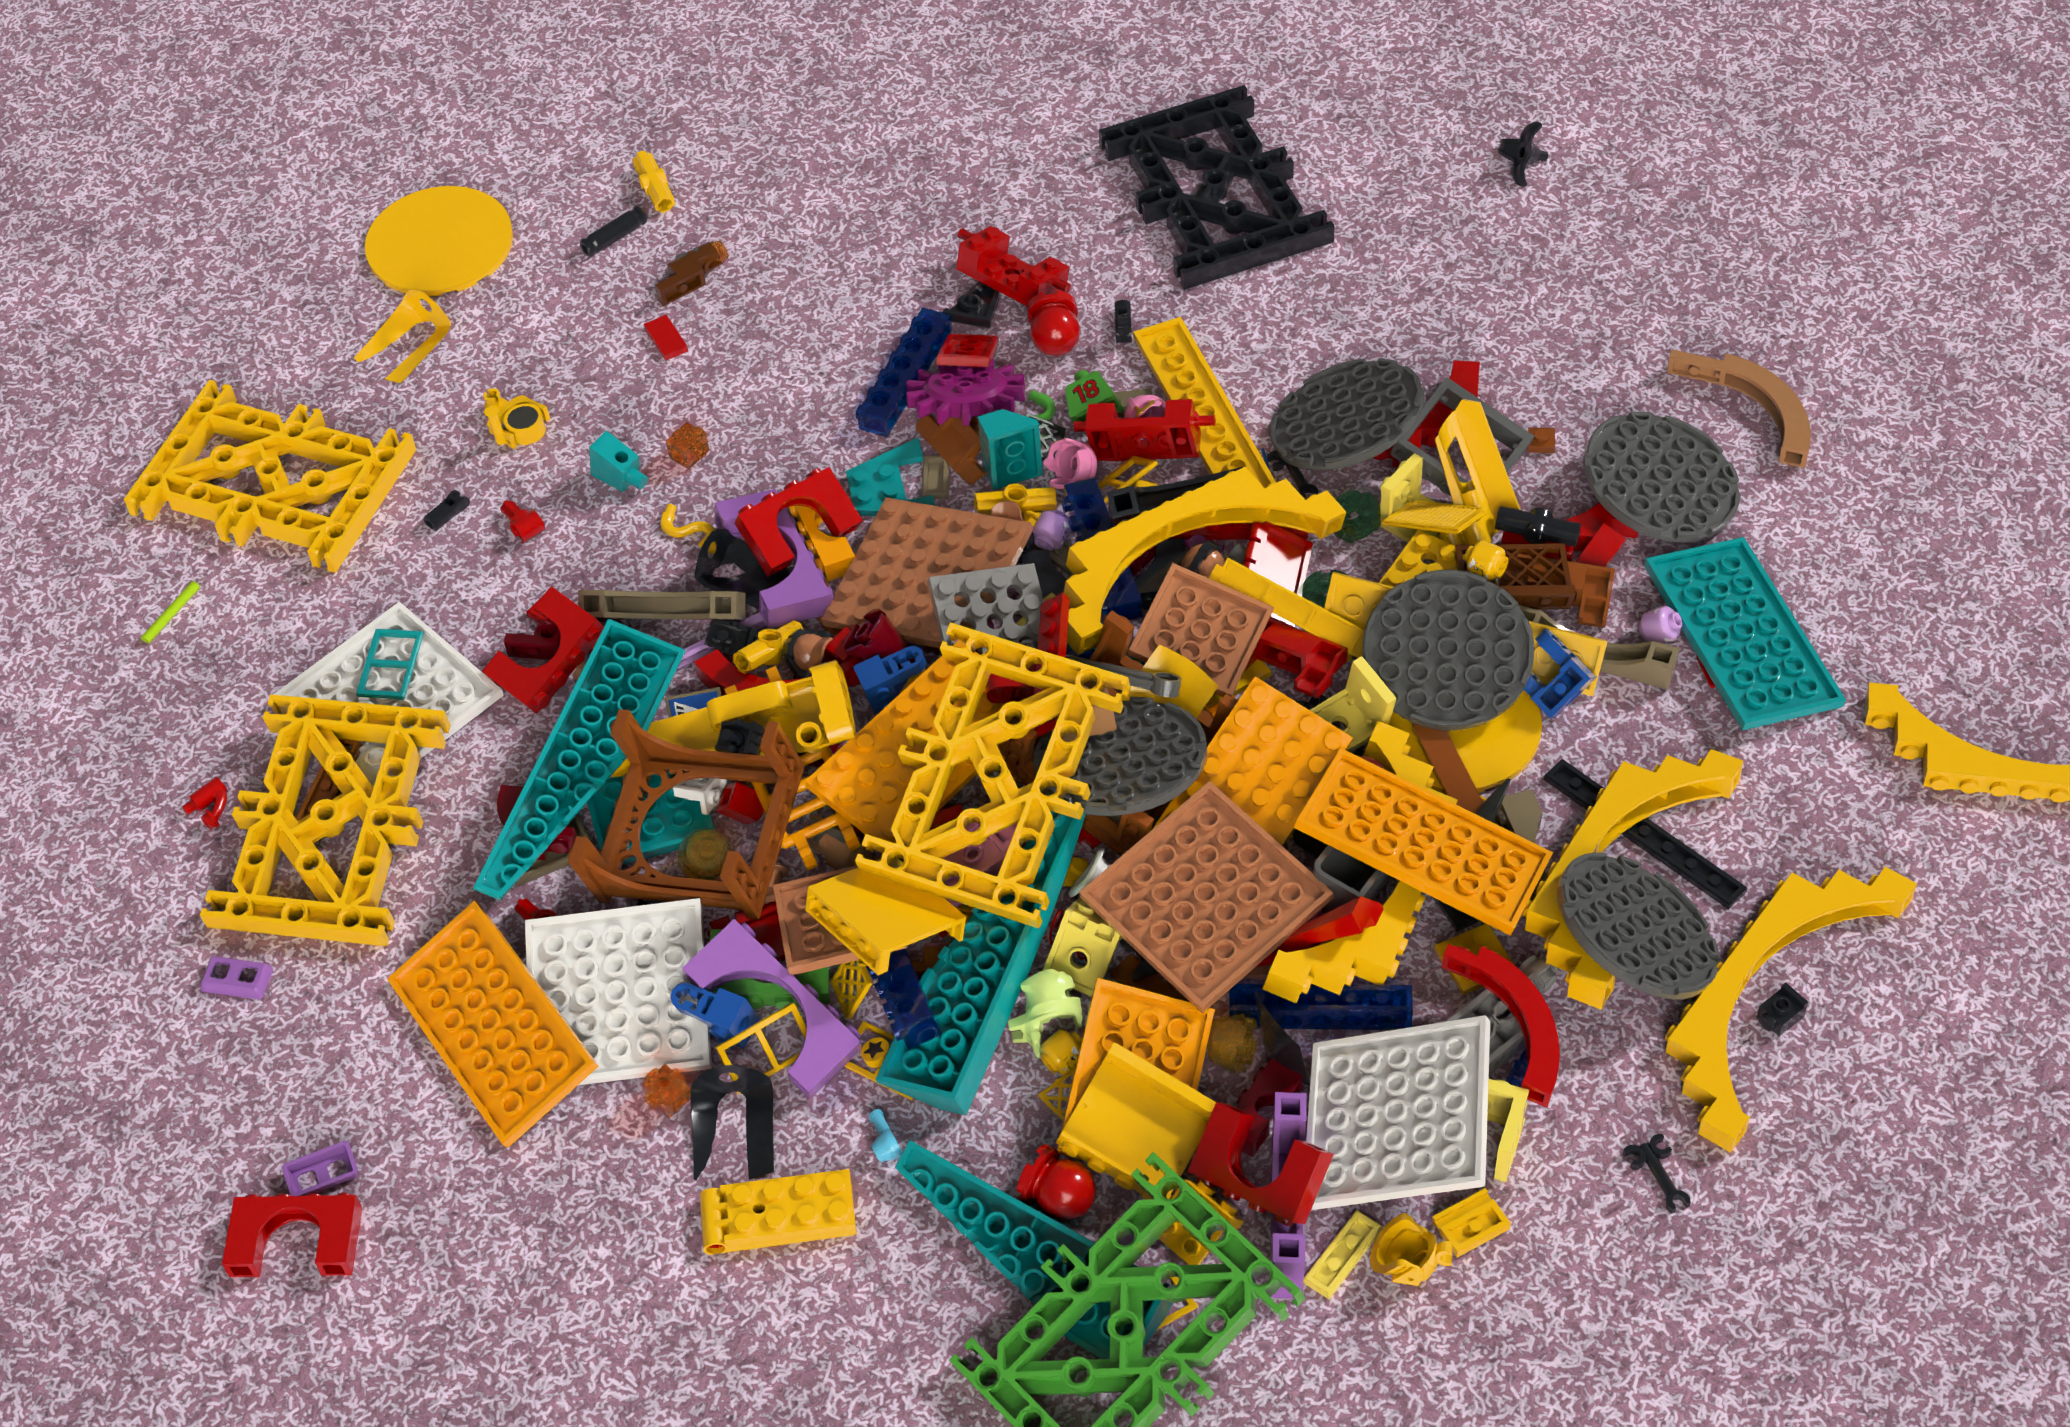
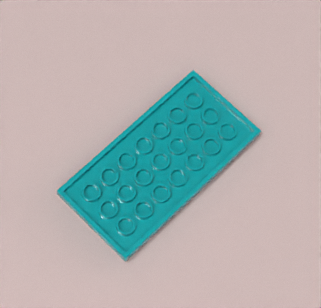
M1744 537L1645 559L1644 567L1667 606L1681 616L1682 631L1742 731L1844 706L1846 698Z

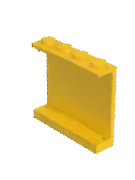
M898 858L894 859L890 867L898 868L903 862ZM859 868L811 885L807 891L805 911L877 975L888 972L890 952L946 930L951 937L953 936L959 942L963 940L966 916L944 897L859 870Z
M1114 1042L1055 1143L1061 1146V1150L1071 1157L1078 1156L1087 1161V1165L1092 1170L1098 1173L1105 1172L1114 1177V1181L1122 1188L1134 1189L1142 1194L1144 1200L1152 1199L1136 1183L1131 1174L1136 1169H1139L1143 1175L1145 1174L1149 1177V1183L1156 1185L1165 1175L1160 1169L1156 1171L1152 1165L1149 1166L1145 1162L1149 1155L1154 1152L1181 1177L1199 1145L1216 1102ZM1173 1189L1167 1193L1166 1199H1170Z

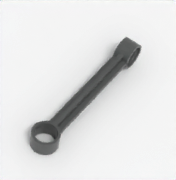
M1027 639L1020 643L1035 649L1038 647V641L1033 639ZM1066 655L1067 659L1129 678L1130 686L1150 690L1153 694L1162 697L1174 698L1179 696L1181 677L1164 672L1149 673Z

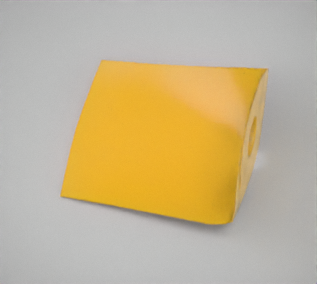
M410 289L404 295L402 302L357 353L354 359L359 363L371 358L399 339L414 325L430 321L436 327L435 332L385 378L392 382L402 383L447 335L451 322L438 304L426 293ZM420 299H424L429 303L432 308L431 312L421 305Z
M1158 645L1141 671L1171 673L1181 677L1179 696L1174 698L1162 697L1153 694L1150 690L1130 686L1128 696H1122V701H1128L1130 697L1153 698V701L1166 704L1169 702L1177 705L1197 719L1219 686L1192 661L1162 645Z

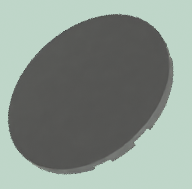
M1378 358L1377 361L1366 362L1365 359H1357L1343 362L1303 381L1304 386L1296 392L1291 391L1279 405L1278 413L1272 417L1270 438L1278 455L1295 467L1307 470H1333L1352 466L1371 459L1389 449L1410 431L1422 412L1424 390L1417 374L1410 367L1399 365L1397 361Z
M1641 411L1630 412L1628 415L1620 417L1613 416L1595 429L1586 445L1583 466L1586 480L1593 494L1601 505L1617 520L1646 536L1678 543L1697 542L1711 538L1725 529L1730 523L1740 503L1739 479L1733 464L1728 463L1722 455L1723 450L1710 437L1680 419L1665 415V417L1651 415V412Z
M1436 570L1415 575L1414 578L1402 584L1399 583L1382 597L1380 603L1372 611L1366 625L1363 639V658L1397 698L1393 712L1422 727L1445 731L1463 730L1480 726L1495 719L1509 709L1519 698L1531 674L1534 661V639L1528 619L1518 606V602L1506 590L1487 581V578L1474 573L1459 570Z
M1130 697V700L1122 701L1123 709L1121 714L1114 712L1117 730L1101 735L1089 736L1075 775L1070 777L1071 779L1088 784L1091 793L1088 801L1083 800L1082 796L1065 793L1063 800L1075 804V802L1081 803V807L1084 808V814L1116 816L1142 812L1174 799L1197 780L1207 760L1206 736L1197 719L1177 705L1169 702L1166 704L1153 701V698ZM1054 729L1048 732L1045 737H1041L1036 745L1033 764L1035 777ZM1050 786L1045 788L1043 792L1049 796L1054 794L1057 788Z
M1602 852L1579 856L1562 872L1557 884V900L1562 917L1580 946L1610 974L1637 990L1667 999L1694 997L1703 992L1714 980L1718 972L1716 966L1719 959V951L1716 940L1711 938L1707 931L1709 924L1695 904L1677 886L1660 873L1656 872L1653 875L1641 868L1640 862L1621 855L1617 858L1609 857L1606 853Z

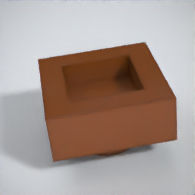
M1528 427V432L1535 436L1528 447V453H1555V428Z

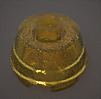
M711 828L698 829L687 835L682 841L678 851L679 865L687 877L718 881L727 852L735 851L732 841L724 833Z
M1243 1013L1216 1018L1211 1027L1207 1043L1209 1060L1232 1074L1236 1072L1246 1073L1245 1065H1252L1257 1048V1041H1253L1252 1029L1258 1027L1256 1019L1246 1017Z

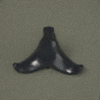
M1540 122L1528 124L1522 130L1519 139H1501L1499 141L1498 153L1513 162L1512 177L1515 183L1522 187L1527 186L1525 180L1526 167L1538 160L1546 161L1548 159V152L1541 151L1533 143L1535 134L1542 128Z

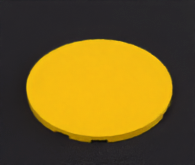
M439 186L423 189L400 198L378 215L368 230L365 240V254L373 274L382 280L386 286L396 291L407 293L408 290L413 289L424 292L428 296H439L442 293L455 290L459 292L476 285V282L485 276H490L504 262L513 242L512 224L505 208L492 196L479 190L460 186Z
M1523 690L1515 703L1495 719L1477 727L1447 731L1478 793L1501 785L1507 778L1514 779L1529 765L1540 743L1542 731L1541 711L1539 706L1531 699V696ZM1392 712L1389 725L1410 733L1406 745L1411 746L1407 756L1429 764L1412 730V724L1414 723ZM1432 770L1430 778L1435 780L1431 789L1443 793Z

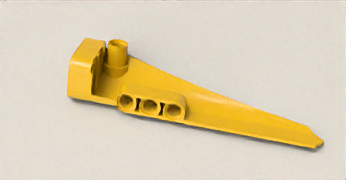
M836 660L809 668L812 676L790 683L775 681L711 699L706 703L707 707L652 722L647 731L659 739L678 746L696 750L716 751L715 745L718 742L721 722L740 719L751 724V721H755L764 726V728H766L767 722H778L797 753H818L824 747L848 741L851 738H855L854 735H856L846 679L842 668ZM811 732L817 733L815 741L805 743L807 734ZM758 749L760 750V755L765 756L763 751L761 749ZM626 759L610 778L627 774L630 761Z

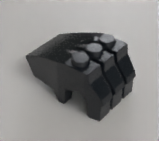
M712 619L704 645L716 650L718 649L720 652L733 657L734 653L755 642V639H758L759 631L735 621Z
M740 719L721 722V730L715 750L717 752L760 755V750L758 749H761V738H763L765 728L755 721H751V724Z

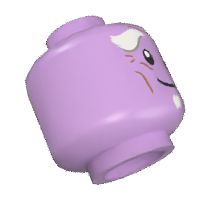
M1056 509L1042 512L1032 531L1035 544L1044 550L1060 549L1071 532V524L1067 520V515Z
M1661 606L1642 615L1638 625L1639 633L1646 642L1655 641L1665 644L1679 637L1682 619L1670 607Z

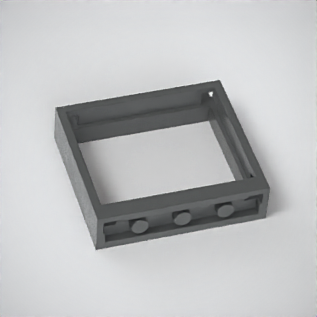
M1446 377L1423 406L1417 422L1394 445L1390 455L1399 460V463L1404 460L1407 461L1414 453L1423 458L1422 479L1430 481L1439 487L1443 493L1450 495L1442 464L1409 442V439L1439 401L1454 411L1462 399L1481 402L1493 437L1513 450L1504 463L1507 475L1526 452L1535 436ZM1457 474L1459 481L1462 483L1468 482Z

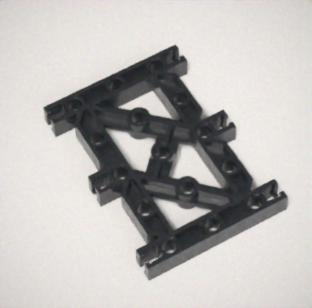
M1245 85L1099 129V146L1101 150L1106 149L1105 156L1108 162L1129 155V163L1145 190L1136 192V209L1139 214H1143L1145 225L1167 218V227L1183 253L1174 257V274L1177 278L1181 277L1180 284L1184 290L1334 242L1335 226L1332 221L1327 222L1325 210L1303 216L1302 206L1286 183V180L1293 178L1294 161L1291 157L1286 160L1287 150L1285 147L1282 146L1263 152L1262 143L1247 121V118L1254 117V99L1251 95L1247 96ZM1216 129L1230 153L1208 147L1207 142L1199 137L1189 138L1186 141L1180 139ZM1162 157L1183 162L1185 167L1190 170L1209 169L1203 174L1202 184L1195 196L1183 193ZM1235 176L1248 180L1269 216L1247 210L1246 205L1238 200L1228 201L1225 204L1220 203L1227 196V189ZM1200 220L1220 225L1230 234L1241 232L1248 234L1214 244Z

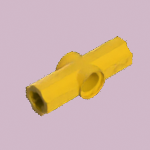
M645 150L637 152L632 162L638 174L641 188L645 189V196H649L655 211L663 213L671 210L675 205V200L669 189L663 168L658 167L652 153H648Z
M1010 484L1004 491L974 493L975 513L990 515L992 508L1002 501H1013L1021 510L1022 517L1025 511L1055 510L1057 506L1054 487L1026 489L1020 484Z
M793 620L777 630H761L758 633L757 641L733 654V663L737 666L738 671L747 674L763 664L776 665L782 661L783 645L787 642L788 636L792 632L800 628L803 629L801 623Z

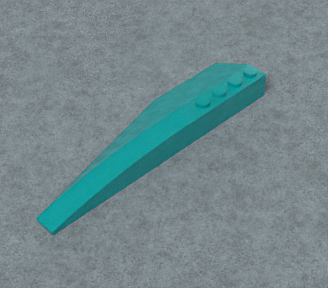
M607 620L473 890L501 900L627 759L611 736V724L616 719L618 710H630L640 727L647 732L686 652L685 649L613 620Z
M1050 811L1055 827L1035 880L1027 886L1046 892L1050 902L1046 911L1040 909L1041 904L1024 901L1022 906L1023 910L1032 914L1035 909L1041 911L1042 923L1040 929L973 908V915L965 923L963 940L959 942L955 938L949 947L944 946L938 954L939 960L932 969L928 968L923 974L875 1079L877 1083L940 1110L967 1115L1021 992L1020 984L1026 980L1045 934L1086 814L1083 813L1081 820ZM1028 840L1023 849H1032L1036 842ZM1011 894L1005 895L1001 899V903L1011 904L1015 896Z

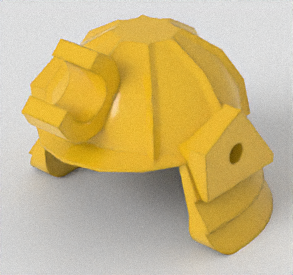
M1401 1213L1387 1223L1377 1236L1370 1254V1265L1373 1271L1384 1275H1393L1392 1281L1401 1284L1419 1286L1421 1281H1426L1436 1271L1438 1264L1452 1266V1242L1443 1241L1436 1244L1435 1235L1427 1232L1426 1228L1417 1224L1407 1213Z

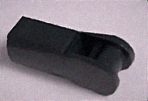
M453 490L437 507L423 518L424 523L436 532L469 506V498L466 496L461 497L459 491Z

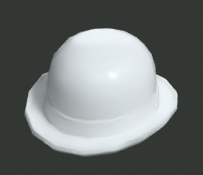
M1103 848L1096 852L1089 866L1073 884L1068 893L1069 897L1076 896L1110 866L1102 858Z

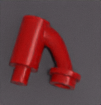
M214 777L188 796L189 802L181 808L189 816L196 810L199 812L203 811L215 802L212 811L210 812L206 809L201 816V820L210 830L214 827L218 828L220 826L218 820L227 803V788L218 777Z

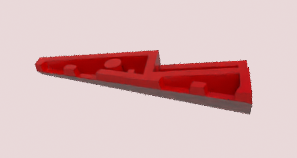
M1360 896L1302 925L1256 967L1273 964L1278 950L1286 953L1318 946L1324 941L1360 934L1364 928L1376 926L1384 909L1381 903Z

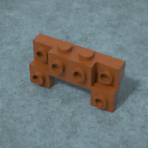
M1518 554L1516 556L1526 565L1533 560L1529 555ZM1544 557L1554 565L1559 561L1557 559ZM1567 561L1571 585H1575L1576 591L1572 606L1580 607L1578 624L1605 628L1615 568ZM1511 562L1506 568V571L1514 577L1522 571ZM1539 562L1531 568L1542 577L1549 571ZM1554 573L1547 579L1553 585H1564L1563 580ZM1527 574L1520 579L1525 585H1535L1537 583L1536 580ZM1502 576L1500 577L1499 586H1507L1510 583Z

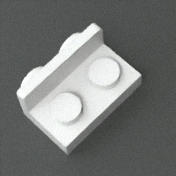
M715 778L688 780L673 787L674 796L700 801L701 813L708 815L718 805L725 785L733 783V780Z

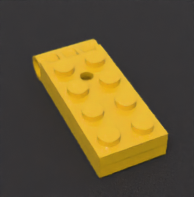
M850 1169L720 1185V1189L708 1188L699 1194L703 1251L708 1255L857 1234Z

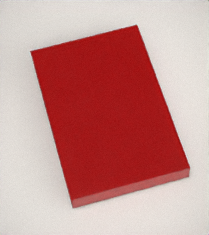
M948 334L937 355V365L989 367L998 348L999 337L993 335Z

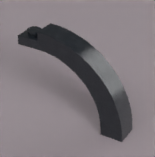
M1243 467L1174 483L1148 487L1129 486L1109 491L1107 496L1112 517L1115 520L1135 518L1144 511H1150L1159 507L1165 501H1172L1187 491L1196 490L1209 481L1220 479L1227 473L1237 471Z

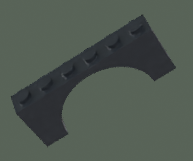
M1184 538L1164 540L1157 544L1155 558L1149 568L1134 581L1111 588L1101 612H1126L1129 609L1140 608L1149 610L1172 563L1182 567L1181 561L1186 554ZM1049 550L1022 552V565L1035 564L1043 599L1052 592L1055 596L1064 592L1065 582L1068 579L1053 565Z

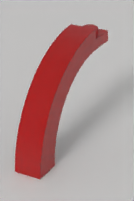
M718 649L694 661L698 679L708 689L720 687L721 696L727 695L724 689L732 685L736 686L737 691H742L771 683L768 678L739 672L737 667L730 663ZM854 657L839 664L843 670L847 687H853L860 683L853 666L861 663V661ZM801 679L782 680V681H784L785 683H790V682L797 681V680H801Z
M1448 944L1444 952L1441 968L1470 979L1488 989L1508 1007L1522 1031L1527 1051V1070L1521 1088L1529 1090L1527 1100L1548 1108L1557 1080L1560 1048L1555 1021L1543 996L1520 969L1496 952L1481 946L1478 955H1475L1467 948Z

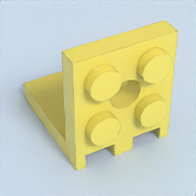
M1415 453L1407 461H1402L1397 471L1391 477H1386L1380 486V527L1406 542L1411 540L1418 529L1381 525V522L1409 502H1414L1415 500L1435 502L1421 494L1423 458ZM1421 530L1434 537H1437V532L1435 531Z
M1361 656L1352 662L1346 688L1310 711L1331 724L1335 721H1341L1346 725L1347 728L1343 732L1353 737V741L1346 750L1351 753L1369 742L1377 721L1389 725L1397 698Z
M1079 897L1065 911L1043 970L1055 969L1059 972H1065L1073 978L1075 990L1092 997L1095 981L1097 978L1105 979L1122 937ZM1081 951L1087 956V964L1085 966H1078L1073 962L1072 955L1074 952Z
M1488 1079L1487 1120L1505 1125L1498 1147L1494 1179L1506 1182L1525 1122L1524 1116L1527 1110L1528 1102L1526 1101L1529 1090L1510 1085L1504 1080Z

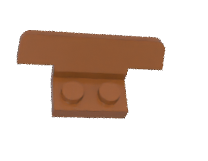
M932 414L921 418L916 423L918 433L942 456L966 484H974L987 474L974 459L981 450L978 417L971 418L967 426H963L960 418L951 417L942 425L937 424V419Z

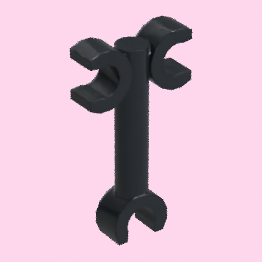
M1276 451L1267 454L1268 462L1273 460L1279 461L1272 464L1273 471H1280L1284 466L1287 467L1299 488L1300 495L1305 500L1306 493L1318 495V488L1307 483L1298 467L1284 461Z
M1663 1134L1654 1135L1650 1143H1643L1640 1146H1626L1623 1150L1624 1157L1631 1154L1639 1157L1638 1160L1631 1162V1169L1638 1170L1646 1162L1667 1197L1666 1208L1670 1213L1673 1214L1676 1211V1206L1673 1203L1676 1199L1681 1200L1686 1208L1690 1207L1689 1195L1684 1191L1676 1189L1659 1159L1669 1157L1672 1152L1671 1147L1665 1149L1656 1147V1144L1663 1142Z

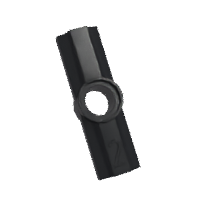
M1505 506L1499 507L1495 522V529L1523 535L1524 539L1531 544H1543L1546 541L1564 543L1572 547L1577 546L1582 526L1580 523L1553 518V515L1543 508H1535L1527 512Z

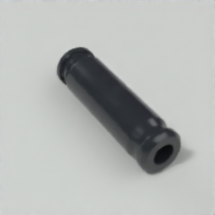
M635 206L633 210L625 212L589 234L587 238L581 239L580 247L588 257H592L594 253L602 251L633 232L641 224H646L647 216L642 208Z

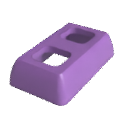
M213 956L201 981V991L261 999L266 991L273 968L266 963ZM217 964L230 965L227 976L224 979L211 977ZM244 968L258 969L253 982L238 981Z
M348 1141L334 1144L287 1162L282 1166L291 1196H306L310 1193H320L356 1179L358 1176V1168ZM338 1160H344L348 1173L331 1179L327 1169L328 1165ZM314 1171L318 1184L301 1190L298 1177L304 1173Z

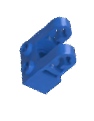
M1545 628L1535 640L1561 667L1559 669L1560 673L1548 685H1545L1531 671L1524 690L1551 719L1557 717L1597 677L1556 635Z
M910 646L883 659L876 655L853 666L875 716L900 694L910 677L924 670L926 659L920 648ZM914 658L916 662L910 663L909 659ZM900 663L903 669L899 670L897 664Z
M681 983L671 992L670 998L675 1008L679 1012L707 1024L710 1035L718 1039V1044L734 1037L760 1020L746 998L719 988L717 993L714 994L689 983ZM689 993L691 998L698 1002L697 1007L694 1003L687 1000L682 1003L680 997L687 996ZM751 1035L728 1049L733 1050L734 1046L744 1049Z

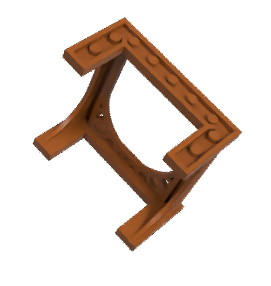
M1111 611L1105 617L1097 648L1089 660L1141 671L1143 665L1126 655L1135 628L1126 617L1119 616L1114 611ZM1107 687L1109 695L1115 697L1117 693L1122 694L1123 692H1119L1114 690V688ZM1227 693L1220 700L1214 718L1205 710H1202L1197 717V721L1204 730L1207 747L1238 702V699H1233ZM1014 716L1008 723L1014 725L1021 720ZM1030 729L1023 738L1009 739L1003 742L1000 751L1001 755L1006 757L1004 761L1011 775L1024 785L1034 782L1036 778L1033 767L1034 751L1040 738L1046 736L1044 734L1038 737L1037 732L1033 729ZM1172 800L1152 809L1122 815L1119 826L1106 816L1086 814L1082 828L1119 856H1122L1153 829L1157 823V816H1162Z
M619 709L616 719L611 724V736L630 761V766L627 774L623 777V788L620 797L615 802V812L612 821L606 829L603 849L598 852L588 837L576 836L574 845L568 853V863L599 903L610 904L612 897L660 902L700 898L702 906L743 910L748 919L759 920L805 768L778 722H767L760 748L765 756L705 751L678 746L659 739L643 730L630 710ZM666 772H669L671 775H676L672 779H669V776ZM653 774L659 775L662 779L661 785L657 788L648 786ZM698 778L775 784L750 868L741 854L736 851L727 852L720 874L722 881L669 876L657 871L645 860L640 846V831L643 820L653 803L672 787ZM647 793L648 797L646 800H644L645 794ZM632 842V846L628 850L629 843ZM629 857L637 858L632 867L621 870L625 859ZM641 869H645L644 875H641L638 872Z

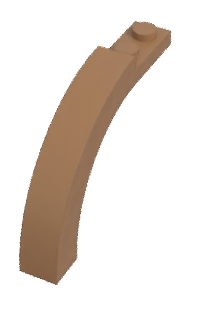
M1671 350L1667 373L1727 386L1757 401L1771 415L1778 427L1781 437L1779 462L1802 468L1806 467L1811 442L1809 419L1801 401L1784 381L1766 368L1726 353L1723 361Z

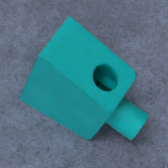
M605 431L589 447L591 476L621 492H624L630 485L639 490L646 486L649 478L640 472L639 456L611 433Z

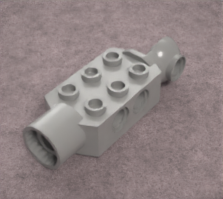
M1533 955L1524 961L1518 969L1532 981L1542 995L1556 981V972L1559 968L1547 964L1546 958L1539 959ZM1486 989L1447 1021L1487 1016L1490 1020V1076L1526 1047L1520 1026L1513 1014L1497 996Z

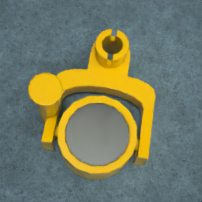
M495 388L488 389V394L484 392V414L488 416L487 427L489 432L494 435L498 445L506 444L515 449L517 444H533L544 436L546 431L544 420L546 422L550 420L547 406L524 395L507 401L500 397L499 390ZM503 423L505 424L506 430L502 429L501 425Z

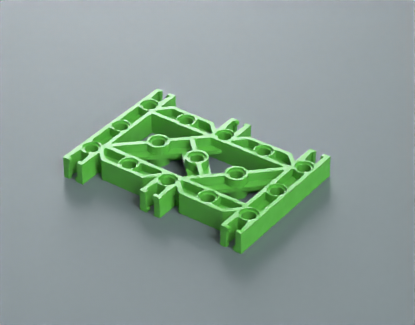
M1152 1152L1145 1162L1149 1166L1152 1165L1156 1171L1160 1169L1165 1176L1156 1185H1152L1148 1182L1149 1177L1145 1174L1143 1175L1139 1169H1136L1131 1174L1136 1183L1152 1199L1137 1200L1089 1249V1265L1085 1266L1062 1244L1057 1249L1063 1257L1061 1261L1064 1264L1071 1261L1075 1268L1065 1278H1062L1052 1265L1054 1263L1050 1259L1041 1266L1043 1271L1063 1292L1046 1293L998 1342L996 1360L971 1337L964 1344V1347L968 1351L971 1349L976 1355L979 1354L983 1358V1362L971 1372L966 1368L969 1362L965 1358L961 1360L954 1354L949 1361L1014 1427H1028L1034 1418H1041L1039 1427H1060L1030 1395L1076 1394L1077 1396L1086 1397L1093 1393L1116 1392L1124 1393L1091 1427H1119V1421L1125 1415H1132V1422L1127 1427H1150L1165 1411V1394L1173 1398L1191 1417L1200 1409L1196 1403L1193 1404L1189 1399L1185 1401L1179 1394L1188 1382H1193L1198 1387L1196 1392L1200 1396L1203 1394L1207 1400L1215 1394L1209 1385L1191 1368L1207 1367L1256 1317L1257 1299L1284 1322L1290 1316L1285 1309L1287 1305L1283 1301L1277 1305L1271 1296L1280 1287H1283L1291 1293L1294 1298L1292 1303L1296 1307L1306 1298L1302 1291L1162 1159ZM1180 1189L1177 1197L1166 1199V1195L1170 1190ZM1175 1221L1221 1263L1177 1265L1176 1263L1168 1262L1156 1267L1130 1268ZM1219 1230L1225 1231L1222 1239L1216 1242L1210 1241L1214 1232ZM1134 1235L1132 1243L1126 1246L1121 1245L1125 1236ZM1260 1274H1270L1268 1282L1262 1285L1256 1284V1279ZM1179 1277V1282L1175 1287L1165 1288L1168 1279ZM1085 1280L1089 1281V1285L1086 1290H1084L1083 1292H1076V1288L1080 1282ZM1215 1298L1159 1357H1143V1341L1146 1335L1143 1325V1306L1145 1300H1167L1177 1303L1184 1299ZM1096 1302H1110V1318L1107 1324L1110 1334V1359H1085L1084 1357L1077 1356L1069 1360L1039 1361ZM1217 1320L1225 1321L1220 1331H1210L1213 1322ZM1125 1324H1133L1131 1333L1124 1336L1120 1335V1330ZM1038 1327H1043L1042 1335L1036 1339H1031L1032 1331ZM1172 1367H1177L1179 1369L1177 1376L1171 1380H1166V1371ZM1087 1371V1377L1084 1381L1080 1383L1074 1382L1078 1372ZM991 1374H997L996 1382L991 1386H985L987 1377Z

